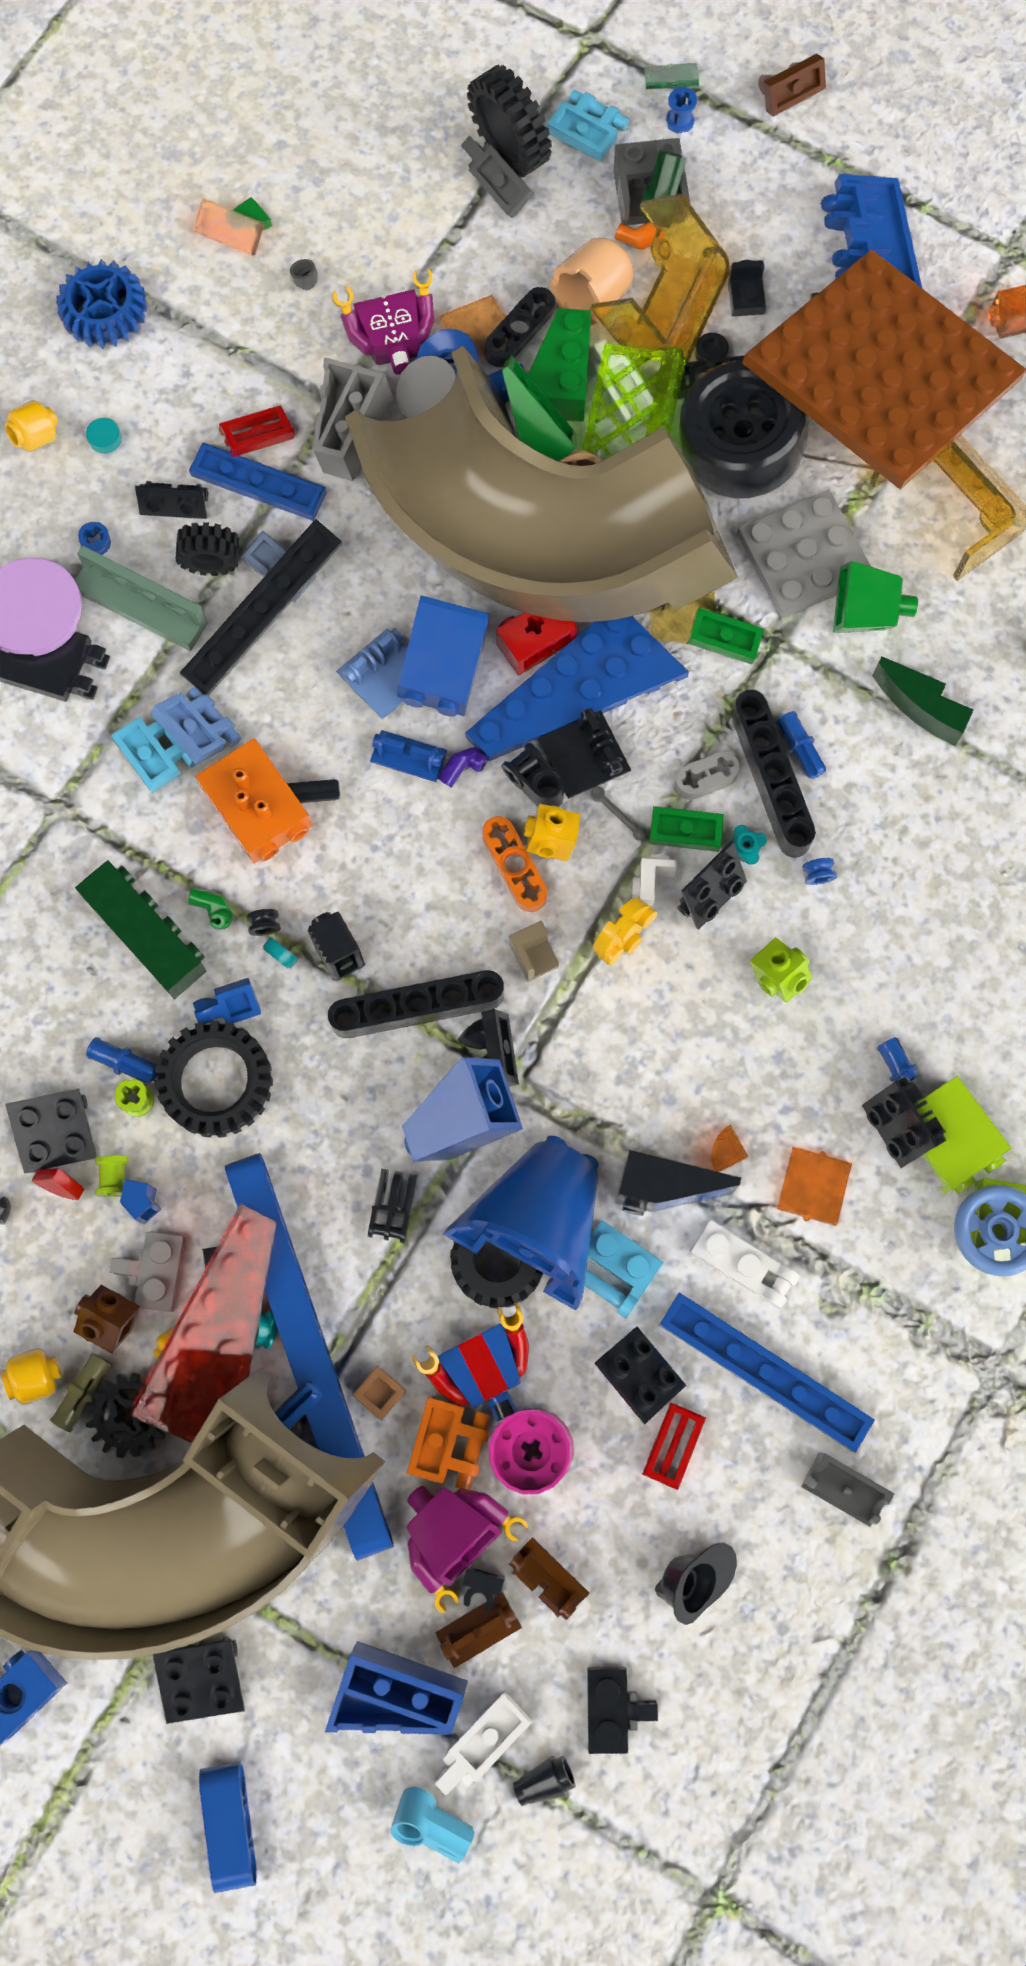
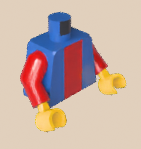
M514 1303L516 1313L511 1317L504 1316L501 1307L498 1309L500 1324L438 1356L430 1346H425L430 1354L429 1358L424 1362H419L413 1355V1363L421 1373L425 1374L439 1394L459 1406L470 1404L475 1408L488 1402L497 1422L516 1413L517 1409L508 1390L521 1384L520 1378L527 1372L529 1342L522 1323L523 1314L518 1303Z

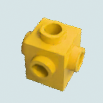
M540 803L535 815H528L525 823L523 836L529 837L526 852L538 854L543 858H553L567 862L577 842L581 814L567 811L557 806H548Z

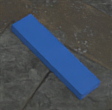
M202 442L189 469L190 475L194 478L314 521L327 494L326 487L242 456L232 457L230 452Z

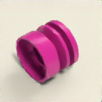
M524 1409L507 1416L495 1428L489 1443V1462L495 1476L506 1488L520 1494H540L554 1488L569 1471L574 1457V1442L568 1426L556 1414L544 1409ZM538 1440L541 1443L539 1450L543 1453L542 1457L535 1456L532 1459H528L526 1457L528 1449L524 1447L525 1442L531 1444Z

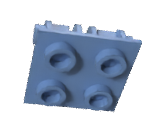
M387 628L336 671L382 720L403 703V698L398 697V684L407 647L401 642L403 637L395 628L391 631Z

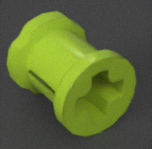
M123 1080L115 1089V1103L128 1115L142 1117L152 1110L154 1106L153 1093L139 1080ZM133 1092L140 1098L137 1104L128 1098Z
M108 1155L95 1158V1165L99 1166V1188L95 1190V1196H121L125 1182V1165L129 1163L128 1156Z

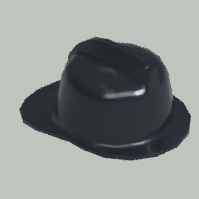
M715 1543L698 1556L683 1555L675 1557L670 1561L662 1579L655 1586V1593L674 1609V1615L678 1622L684 1625L693 1623L729 1588L737 1567V1558L733 1547L726 1543Z

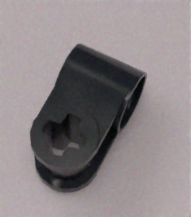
M528 742L524 746V751L511 762L505 761L501 765L509 780L521 789L536 807L540 803L560 807L563 803V778L532 743ZM544 786H552L556 789L550 795L542 794L539 790Z

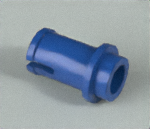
M898 1037L891 1038L880 1044L877 1050L882 1055L892 1074L890 1077L892 1082L906 1076L911 1082L918 1077L916 1073L918 1067L916 1064H911Z

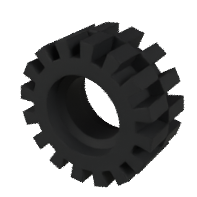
M196 522L191 523V527L186 524L177 532L176 563L178 565L181 564L180 567L184 570L189 568V572L195 573L199 571L200 575L206 576V573L218 576V572L222 575L228 574V571L233 572L235 567H238V534L231 532V529L228 527L221 529V525L216 523L214 526H209V522H203V525L199 526Z

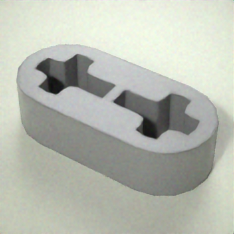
M723 751L683 766L676 776V792L684 799L693 800L733 784L739 773V760L730 752ZM718 763H722L724 767H731L728 776H725L723 772H717L712 775L710 773L717 770ZM688 775H690L692 780L704 777L697 782L695 789H692L690 784L683 785Z

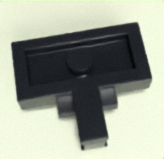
M626 1667L587 1668L588 1754H628V1731L638 1730L637 1721H658V1703L656 1700L637 1701V1691H627Z

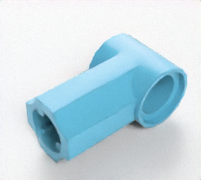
M417 1787L403 1790L390 1829L391 1835L398 1842L407 1846H420L423 1844L458 1864L465 1857L475 1833L473 1826L436 1807V1799L433 1795Z

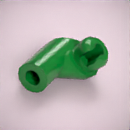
M195 887L191 889L188 903L206 909L210 918L209 923L213 928L221 930L231 925L233 913L223 895Z

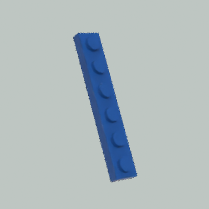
M680 1292L659 1323L660 1327L853 1453L857 1452L875 1419Z

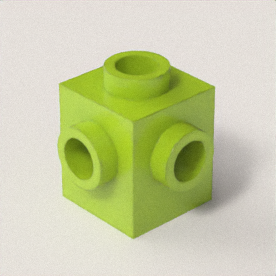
M776 937L750 960L761 989L771 997L777 995L786 1003L795 995L802 993L812 980L807 956L797 947L791 949Z

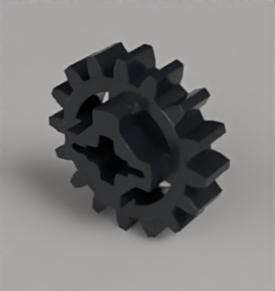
M120 1373L116 1375L115 1385L109 1380L102 1382L105 1389L104 1393L93 1392L91 1394L97 1401L96 1406L86 1407L88 1413L94 1414V1420L87 1422L86 1428H96L97 1433L94 1434L91 1440L92 1442L104 1440L105 1443L102 1449L104 1453H109L116 1447V1456L118 1458H124L128 1449L133 1457L141 1456V1446L148 1451H152L155 1449L152 1439L154 1437L159 1439L165 1438L166 1435L160 1430L161 1424L170 1423V1419L163 1416V1411L170 1408L171 1403L161 1402L159 1399L166 1392L164 1388L152 1390L154 1379L147 1378L141 1384L140 1374L132 1373L128 1382L125 1374ZM136 1389L142 1392L143 1395L133 1400L129 1399L122 1390ZM107 1404H109V1417L105 1421V1409ZM124 1408L135 1409L136 1412L131 1416L134 1421L133 1423L122 1421V1418L126 1415ZM152 1409L153 1418L150 1427H148L146 1424L148 1412ZM126 1431L135 1440L125 1442L118 1440L114 1435Z

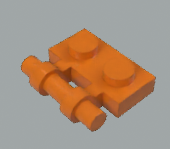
M428 1397L406 1474L444 1484L447 1471L450 1469L459 1472L455 1487L470 1490L474 1476L478 1477L481 1467L477 1463L483 1442L487 1443L490 1431L487 1430L490 1415L476 1411L472 1426L463 1424L461 1421L465 1410L464 1407ZM457 1435L468 1437L463 1460L452 1457Z

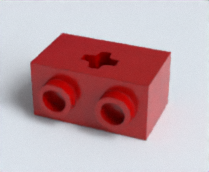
M524 612L517 617H508L499 624L496 629V645L517 675L520 676L561 651L575 639L577 626L573 621H560Z

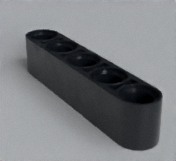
M745 690L736 699L732 713V722L781 851L788 857L798 858L805 855L815 838V826L766 698L757 690ZM752 707L756 710L757 714H745L741 708ZM758 737L764 738L769 745L765 747L758 746L754 743L753 739ZM775 769L780 773L781 777L770 778L765 773V770ZM777 801H788L793 806V809L788 811L782 810L777 805ZM798 832L802 834L805 842H794L789 837V833Z
M484 970L344 998L335 1001L330 1006L328 1021L337 1036L341 1038H355L495 1009L502 1004L504 999V982L498 973ZM486 983H491L498 988V992L492 997H483L479 994L478 990ZM451 990L458 991L463 996L461 1001L454 1005L443 1001V996ZM413 998H422L427 1002L426 1007L419 1012L409 1010L407 1005ZM378 1005H387L391 1008V1012L384 1019H376L372 1016L373 1009ZM343 1012H351L355 1015L354 1021L348 1026H340L336 1023L337 1017Z

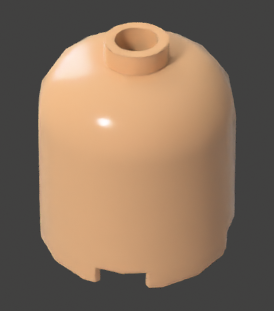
M604 237L591 239L554 269V278L550 281L551 292L558 306L562 309L567 307L568 309L591 310V325H595L632 285V262L626 251L613 240Z

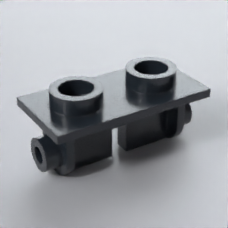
M146 481V484L135 485L140 515L207 519L205 501H208L209 491L208 488L202 487L201 484H178V488H172V484Z

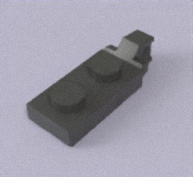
M468 136L461 147L472 158V161L468 164L469 171L503 211L513 219L535 193L496 148L489 143L482 147L471 136Z

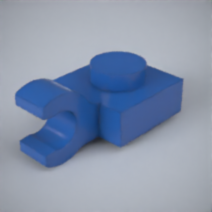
M249 977L215 988L216 999L202 998L193 1002L197 1022H203L204 1024L224 1017L225 1022L234 1024L261 1014V1009Z

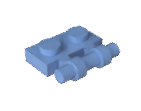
M197 687L190 689L186 697L180 692L154 705L151 713L196 765L223 751L226 744L223 738L231 747L239 743L242 738L234 730L235 724L228 717H223L215 709V702L208 695H203Z

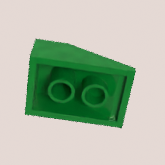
M510 355L505 361L502 372L519 439L535 451L559 462L576 449L578 434L516 359Z

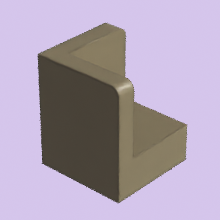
M542 920L509 935V945L528 982L559 967V962L548 942V932Z

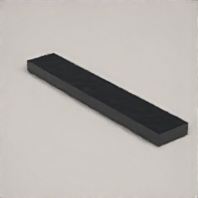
M315 519L180 671V675L194 687H197L203 695L209 696L339 549L342 541Z

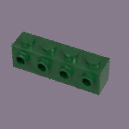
M107 860L79 883L75 889L175 1000L207 972L201 963L205 956L191 941L185 945L179 939L178 935L182 932L169 916H166L163 920L154 911L159 907L158 904L145 890L139 894L131 886L136 880L123 865L116 869Z

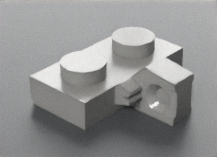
M146 1232L143 1252L134 1251L132 1260L112 1258L109 1273L130 1276L128 1285L137 1286L134 1303L139 1305V1308L173 1312L185 1237Z

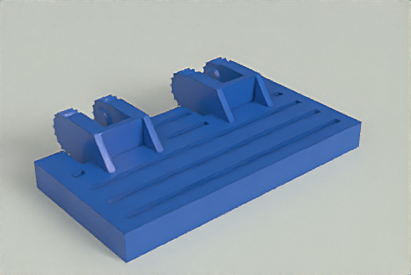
M839 174L834 182L836 195H826L820 202L822 211L830 212L825 216V227L831 230L844 231L848 250L841 249L832 254L833 266L841 267L836 272L835 277H839L872 249L922 288L899 178Z

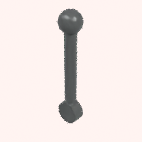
M596 786L591 790L592 800L596 802L601 801L633 832V837L637 841H642L647 837V832L644 828L637 827L605 797V791L602 787Z

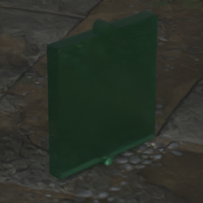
M697 63L644 66L646 90L699 86Z

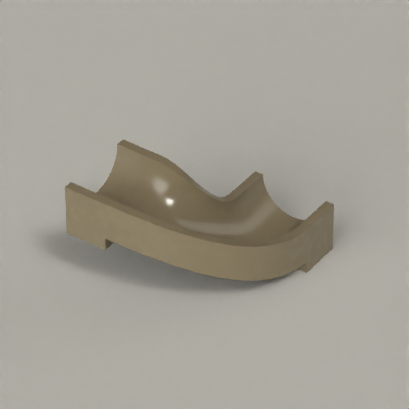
M464 346L451 352L457 367V375L452 388L440 402L419 415L396 421L375 420L364 416L357 410L345 416L366 479L373 494L390 518L430 558L455 579L477 593L504 606L531 615L560 621L597 622L618 620L645 613L668 602L676 611L738 578L692 466L664 426L594 465L576 466L558 462L535 451L517 438L499 388Z
M262 1367L218 1400L181 1462L164 1470L138 1478L117 1481L92 1477L27 1426L22 1425L0 1439V1637L27 1649L62 1658L112 1660L163 1653L196 1643L226 1630L254 1614L281 1594L314 1561L347 1522L386 1461L374 1452L362 1458L334 1456L320 1451L298 1438L279 1420L271 1408L267 1397V1386L274 1376Z

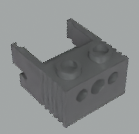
M680 138L615 144L613 173L622 224L636 225L652 221L639 216L647 186H650L659 150L682 155ZM685 169L677 194L679 195V202L674 220L686 219V215H689L690 198Z

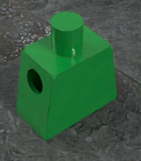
M850 561L842 565L839 571L833 632L884 631L894 628L898 624L899 615L915 616L918 609V597L902 594L903 579L901 576Z

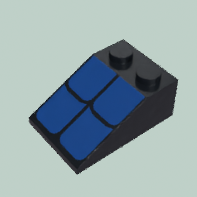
M629 1150L615 1203L623 1205L622 1211L626 1213L644 1216L646 1211L655 1212L731 1195L740 1186L741 1177Z

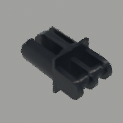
M381 1168L374 1206L372 1205L368 1237L373 1238L374 1234L381 1235L387 1241H389L390 1237L400 1239V1243L405 1244L418 1175H409L403 1208H399L403 1172L395 1171L388 1205H383L389 1170ZM378 1213L388 1215L386 1225L376 1223ZM394 1216L404 1218L402 1228L392 1226Z

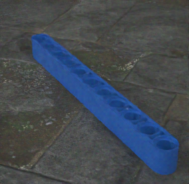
M257 1153L224 1165L297 1388L303 1383L312 1381L322 1392L321 1399L306 1412L317 1448L320 1451L342 1458L365 1457L261 1153ZM374 1482L371 1483L357 1507L344 1524V1529L356 1561L394 1547L391 1532Z

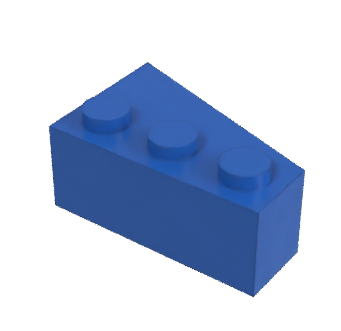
M357 1641L349 1656L325 1732L337 1733L338 1730H362V1733L401 1731V1734L452 1735L468 1680Z

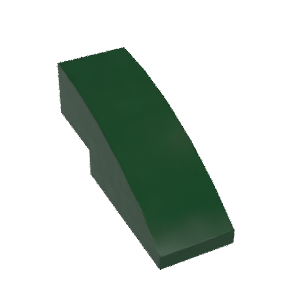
M881 656L872 677L882 691L899 710L917 725L937 738L956 746L967 727L974 709L941 696L946 683Z

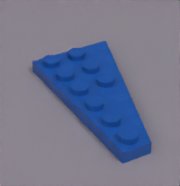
M633 616L618 620L593 622L467 730L465 735L475 748L480 749V753L487 756L488 761H492L524 747L528 742L580 720V713L588 708H592L594 712L602 711V713L626 704L628 700L646 692L647 694L655 692L661 686L676 680L678 682L688 678L689 671Z

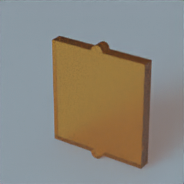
M489 295L440 315V320L445 329H456L467 334L475 343L478 356L484 354L487 337L506 317V314L501 313L493 295ZM507 337L502 346H505L509 339Z
M792 1147L777 1210L801 1216L805 1222L812 1219L837 1226L852 1163L828 1157L824 1151L817 1154Z

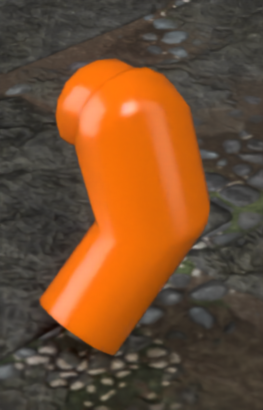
M652 220L634 229L620 223L615 233V240L643 250L662 239L664 225Z

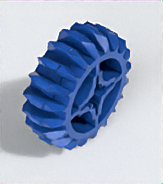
M102 259L95 266L88 261L87 268L85 269L75 266L76 274L74 276L66 274V284L59 285L60 295L56 296L58 315L60 320L63 321L65 330L69 334H73L78 343L84 340L89 347H92L96 342L102 349H104L107 342H111L117 347V340L121 338L129 342L128 333H138V324L145 323L144 313L147 312L148 306L145 299L146 293L144 287H141L139 278L135 274H131L126 265L120 268L115 260L108 266ZM125 295V296H126V300H125L123 306L120 307V306H119V305L121 304V300H120V299ZM84 301L85 303L82 305L84 309L79 314V307Z

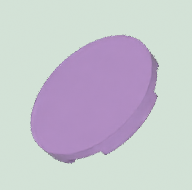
M42 558L18 559L0 567V649L2 651L40 656L56 650L75 633L83 601L75 580L66 569L53 561Z

